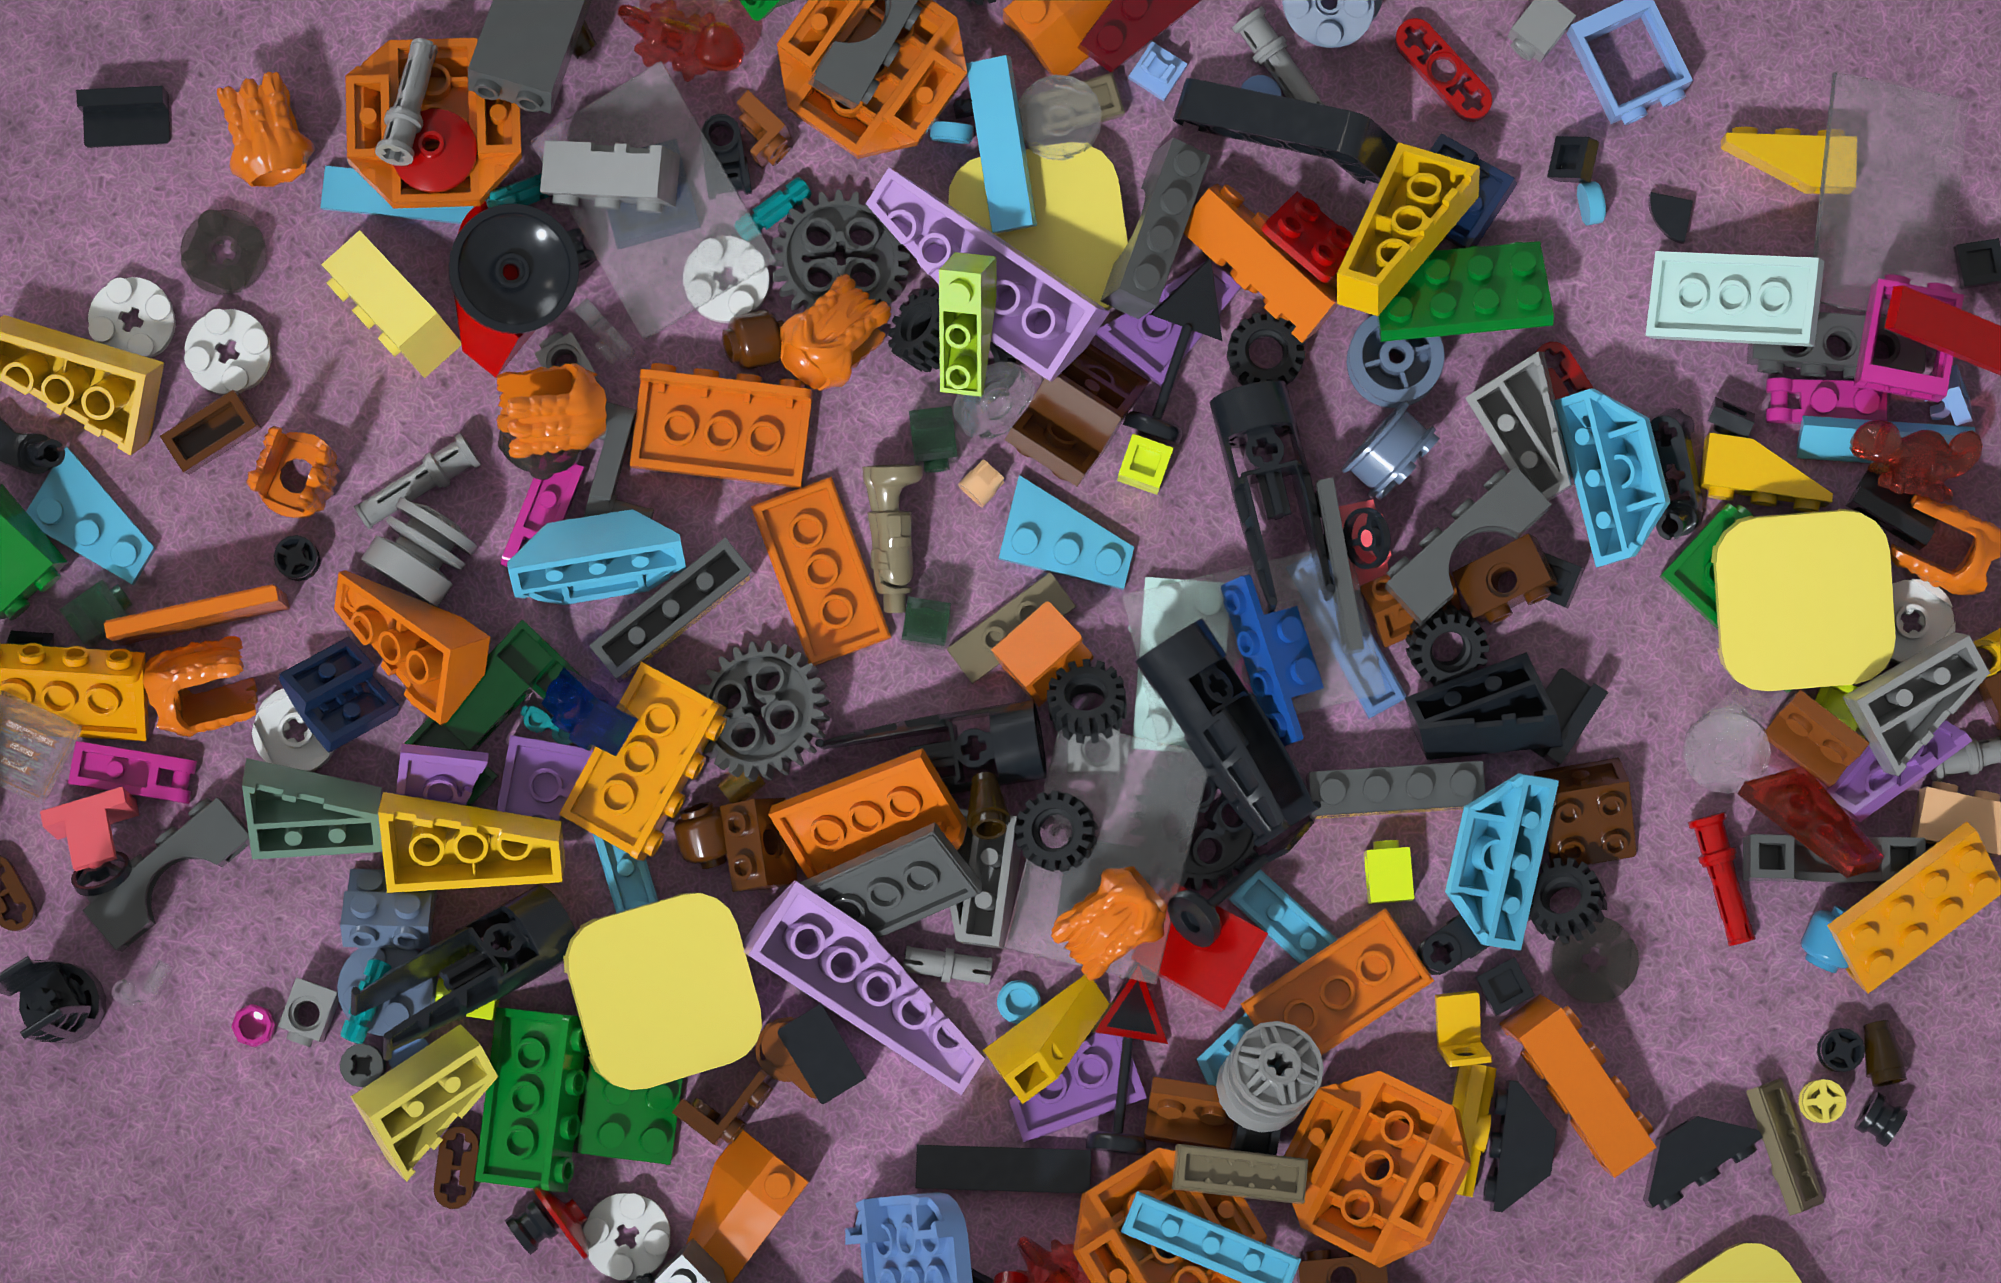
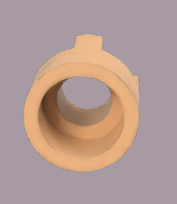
M983 459L973 470L969 471L958 483V486L977 505L984 507L1005 482L1003 481L1004 477Z

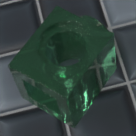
M952 406L909 411L915 465H923L925 473H938L950 470V463L958 462Z
M101 580L59 610L82 643L92 648L106 638L104 628L106 620L129 616L130 613L127 609L133 604L119 584L111 588L107 582Z
M908 597L901 639L902 644L945 651L951 603Z

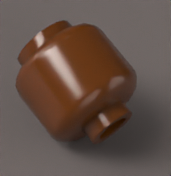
M759 310L732 317L729 321L728 329L722 332L723 346L728 360L731 363L736 362L744 370L779 362L781 360L782 342L780 327L784 324V321H777L775 316L768 310Z
M703 802L680 811L681 818L674 824L673 831L683 859L692 864L700 863L702 869L714 868L727 861L725 856L727 851L720 807H714L712 802Z

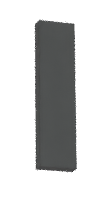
M1334 478L1321 479L1315 484L1314 492L1327 550L1331 584L1335 586L1333 600L1342 650L1345 655L1360 653L1364 649Z

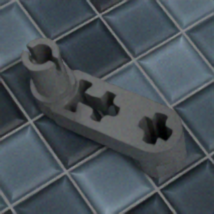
M606 401V433L597 438L603 440L604 443L584 517L633 509L650 519L653 518L654 508H646L617 500L618 495H615L636 419V409Z

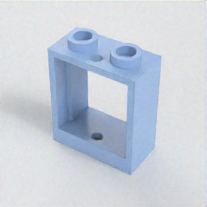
M1623 0L1573 23L1569 27L1566 34L1610 124L1622 120L1624 125H1629L1648 114L1645 108L1661 102L1664 108L1686 97L1684 90L1688 89L1693 79L1654 0ZM1641 18L1672 81L1618 105L1588 42Z

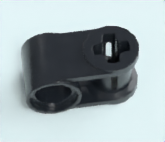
M727 114L711 116L702 127V140L706 160L704 168L709 199L714 200L719 194L743 191L745 195L752 194L747 156L744 155L742 135L738 123ZM719 126H726L734 132L732 141L725 146H717L710 140L712 131Z
M1461 914L1446 922L1447 925L1426 938L1419 945L1416 954L1430 975L1446 973L1489 947L1479 942ZM1432 944L1436 948L1444 946L1447 949L1448 953L1443 957L1446 964L1441 960L1436 962L1431 960L1430 955L1434 952Z

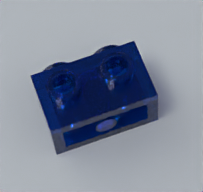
M563 667L558 677L550 683L546 697L541 703L553 715L551 722L569 733L568 738L573 743L588 751H591L593 746H596L614 756H617L639 720L603 686Z

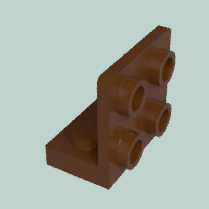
M1619 757L1534 772V776L1559 780L1547 832L1551 868L1555 867L1553 859L1561 858L1564 865L1567 864L1568 858L1576 859L1578 865L1581 862L1590 865L1636 856L1630 782Z
M761 1069L719 1124L716 1120L721 1114L698 1098L693 1103L682 1099L672 1113L713 1145L720 1147L724 1141L732 1144L747 1125L741 1120L751 1106L758 1110L772 1093L773 1088L768 1085L772 1076Z

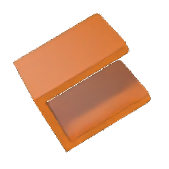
M1048 601L1043 603L991 649L1006 673L1031 700L1034 699L1038 707L1047 701L1049 682L1051 678L1057 679L1056 671L1062 667L1066 672H1069L1068 663L1075 661L1078 668L1083 667L1082 659H1090V662L1094 659L1092 652L1082 643L1083 638L1081 634Z

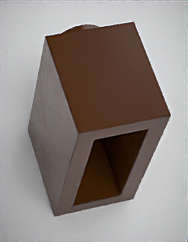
M231 390L160 435V438L182 472L190 475L262 428L240 393Z

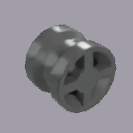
M356 1044L348 1048L342 1055L339 1064L344 1080L352 1086L362 1088L384 1075L387 1068L386 1060L383 1059V1053L375 1046L368 1044Z

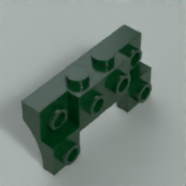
M521 620L489 653L485 675L448 722L440 725L429 717L404 744L476 752L533 690L559 714L587 685L588 681L524 620ZM487 765L473 786L472 794L466 806H472L499 777Z

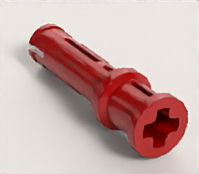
M1721 812L1689 821L1688 826L1695 831L1701 852L1698 861L1699 864H1702L1703 868L1707 867L1720 916L1724 924L1728 946H1734L1755 940L1756 937L1750 924L1748 911L1735 871L1733 860L1736 859V847L1730 846L1724 825V820L1727 819L1726 812Z

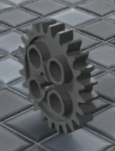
M837 189L834 201H828L822 191L819 192L818 205L816 206L807 198L803 199V214L792 208L789 210L788 217L792 225L785 222L779 223L778 232L785 238H773L772 248L780 251V253L771 255L770 264L782 267L773 272L772 279L774 282L786 281L780 288L779 295L781 297L794 295L790 308L792 311L800 308L802 305L807 307V309L810 308L818 298L831 288L838 276L846 273L851 279V276L858 272L870 275L873 283L867 287L856 285L855 288L869 293V299H875V304L884 301L887 302L888 306H892V300L888 294L894 296L901 295L902 286L896 281L907 280L909 271L900 266L909 263L910 254L899 251L905 246L894 237L866 204L864 206L859 204L858 192L855 191L850 201H844L841 190ZM857 230L866 231L872 237V242L864 246L856 245L850 239V234ZM819 231L827 235L829 242L823 246H815L808 241L807 235L811 232ZM836 252H843V257L846 259L845 265H837V260L834 258ZM807 256L815 260H812L811 262H803L802 258ZM869 256H876L878 258V261L872 262L871 260L865 258H868ZM813 273H823L830 279V284L821 288L815 287L808 281V277Z
M752 641L749 644L748 654H745L736 646L733 648V661L730 662L720 656L718 659L722 669L719 672L712 669L706 670L708 676L712 679L711 684H698L697 686L700 691L706 694V697L727 708L723 715L727 722L721 735L715 742L709 740L703 753L711 759L716 757L714 764L722 770L729 767L728 772L736 778H739L744 772L746 778L755 782L760 771L764 778L772 781L774 768H777L785 776L789 775L788 763L790 761H794L801 767L804 765L800 754L803 750L814 754L817 752L810 742L812 738H825L826 735L817 726L818 723L830 721V717L820 710L821 707L831 703V699L826 695L819 694L827 687V683L821 678H815L820 670L812 663L807 664L808 658L801 652L794 654V650L786 644H783L778 651L777 645L772 641H767L762 651L761 647ZM776 675H780L777 687L767 691L769 680ZM749 678H752L751 681L754 689V694L750 691L747 684V680ZM737 693H741L739 704L735 708L729 709L728 702L730 698ZM756 698L760 700L762 703H764L765 706L760 708L759 703H757ZM761 713L766 721V724L759 718H757L759 715H761ZM794 713L792 724L786 729H781L784 717ZM769 729L773 732L775 737V743L772 745L770 735L768 732ZM755 731L756 735L752 744L743 747L744 737L749 732Z

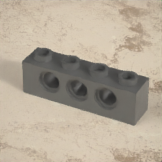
M1819 312L1815 347L1804 346L1802 353L1795 354L1789 352L1784 345L1748 343L1747 364L1758 365L1757 371L1767 374L1783 373L1784 367L1801 368L1800 375L1808 377H1824L1827 370L1843 371V378L1854 380L1866 315ZM1880 317L1877 340L1887 345L1889 357L1886 360H1879L1873 357L1872 364L1920 374L1925 372L1926 345L1885 329L1887 317ZM1829 337L1840 338L1845 343V356L1836 357L1828 351L1826 343Z

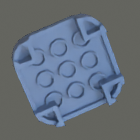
M934 1192L863 1199L855 1203L859 1212L855 1227L845 1228V1245L860 1244L864 1283H973L965 1217L958 1203L949 1194Z

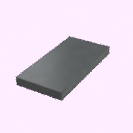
M935 822L800 882L801 885L868 928L877 939L980 894L982 890V882Z

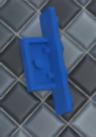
M1250 574L1222 584L1220 588L1224 607L1229 613L1237 638V646L1243 656L1250 678V686L1257 702L1269 719L1284 747L1303 740L1304 736L1292 698L1323 689L1324 686L1298 606L1264 614Z

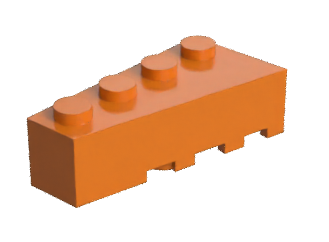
M1218 183L1211 186L1191 210L1183 234L1216 264L1224 266L1228 263L1232 266L1233 269L1230 271V274L1234 278L1233 280L1244 290L1255 294L1259 291L1265 297L1263 301L1266 305L1263 308L1275 319L1281 317L1284 320L1291 321L1296 326L1291 333L1303 343L1321 328L1339 305L1337 304V274L1328 283L1321 282L1263 233L1262 226L1269 218L1262 212H1257L1255 215L1243 205L1244 197L1231 186L1225 184L1221 187Z
M1539 994L1499 1023L1507 1036L1510 1035L1523 1045L1525 1049L1521 1051L1520 1055L1541 1080L1545 1078L1549 1083L1545 1086L1546 1091L1564 1114H1570L1572 1117L1569 1120L1570 1124L1604 1171L1616 1178L1657 1148L1649 1137L1654 1132L1651 1124L1639 1110L1635 1113L1632 1112L1625 1101L1630 1097L1629 1092L1615 1075L1609 1078L1601 1066L1607 1062L1604 1055L1593 1041L1585 1043L1578 1033V1030L1583 1026L1569 1006L1562 1009L1542 994Z

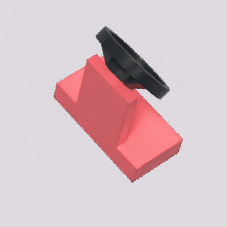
M1374 499L1339 506L1354 592L1360 591L1361 585L1386 575L1389 570L1388 560L1392 556L1390 551V531L1383 514L1376 510Z
M119 787L40 811L43 827L57 840L67 837L72 867L75 870L71 876V883L78 894L83 896L100 895L118 887L129 877L132 871L131 862L125 853L115 851L110 825L139 816L137 800L125 788ZM111 861L124 862L123 869L112 864ZM109 876H115L114 878L110 879L105 883L96 886L86 887V885L92 881L98 882L108 878Z

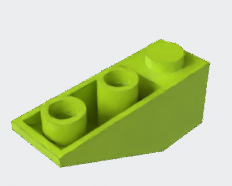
M954 252L939 269L940 392L982 397L984 394L997 298L996 256Z

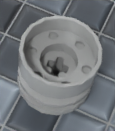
M400 497L395 507L410 517V520L405 524L389 515L386 522L399 534V537L393 542L376 535L361 560L415 596L433 606L439 607L453 586L451 581L439 571L443 564L463 570L466 566L463 561L451 553L454 546L469 555H473L478 546L464 534L460 526L427 505L413 503Z
M1280 1021L1258 1024L1245 1032L1219 1068L1216 1082L1219 1103L1229 1118L1243 1128L1261 1133L1282 1129L1296 1119L1321 1086L1324 1066L1320 1050L1312 1038L1295 1025Z

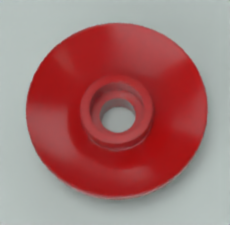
M443 109L423 110L420 112L423 127L414 139L412 149L415 156L412 163L407 166H393L399 177L414 189L429 193L447 191L462 183L473 170L478 154L476 137L469 124L459 115ZM429 140L440 142L439 147L434 151L424 149L425 144Z
M535 1187L533 1191L575 1249L586 1260L589 1257L588 1245L581 1224L588 1220L573 1198L564 1203L552 1193Z

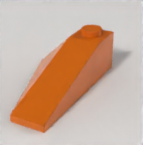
M1014 0L1003 9V21L1057 83H1060L1089 58L1088 55L1077 47L1112 0Z
M349 571L338 572L334 610L363 645L371 644L383 658L381 667L388 676L396 674L407 688L404 696L409 702L438 724L447 723L485 675L490 636L461 616Z
M743 1130L714 1163L686 1244L693 1238L724 1269L727 1283H732L810 1181Z

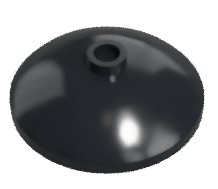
M503 204L480 212L461 229L451 248L448 271L451 288L456 300L473 320L497 332L522 334L545 327L566 309L577 287L579 262L570 236L552 216L528 205ZM508 265L515 267L518 272L517 279H506L503 275V268Z

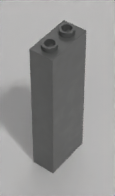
M493 0L468 67V90L475 92L484 99H501L515 103L521 109L529 112L542 111L551 114L592 0Z

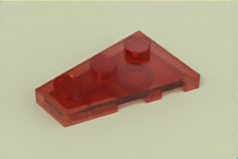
M1801 766L1746 781L1737 793L1846 878L1878 869L1885 858L1819 781Z

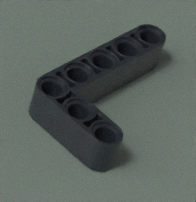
M1193 78L1185 80L1172 119L1181 126H1183L1184 122L1198 126V131L1332 159L1355 180L1365 184L1366 180L1379 184L1398 144L1395 139L1372 119L1354 111Z

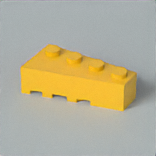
M1398 142L1338 270L1337 304L1379 316L1478 199L1480 166Z
M7 315L0 317V381L24 395L30 393L47 403L46 407L57 414L62 415L64 413L84 424L83 429L97 437L103 435L117 443V448L130 456L148 444L153 427L164 362Z
M387 792L382 794L378 815L387 893L563 882L565 851L562 821Z

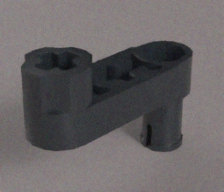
M1672 408L1655 417L1650 423L1668 494L1673 495L1678 492L1675 479H1668L1666 476V472L1672 469L1673 464H1675L1677 471H1684L1685 477L1679 481L1680 494L1689 491L1690 496H1681L1672 501L1670 500V504L1657 522V532L1666 540H1671L1672 537L1675 540L1680 536L1690 534L1701 525L1703 520V499L1690 436L1694 432V422L1692 417L1684 414L1680 409ZM1669 424V428L1675 427L1677 435L1673 438L1672 433L1666 435L1663 429L1665 425Z

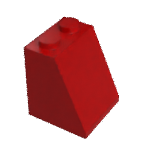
M1175 883L1170 891L1162 887L1158 895L1164 899L1168 907V901L1176 893L1188 889ZM1217 906L1215 910L1222 924L1221 935L1210 946L1200 947L1186 940L1176 930L1167 910L1164 923V937L1156 942H1143L1132 950L1135 952L1130 960L1219 1012L1225 1010L1268 933Z

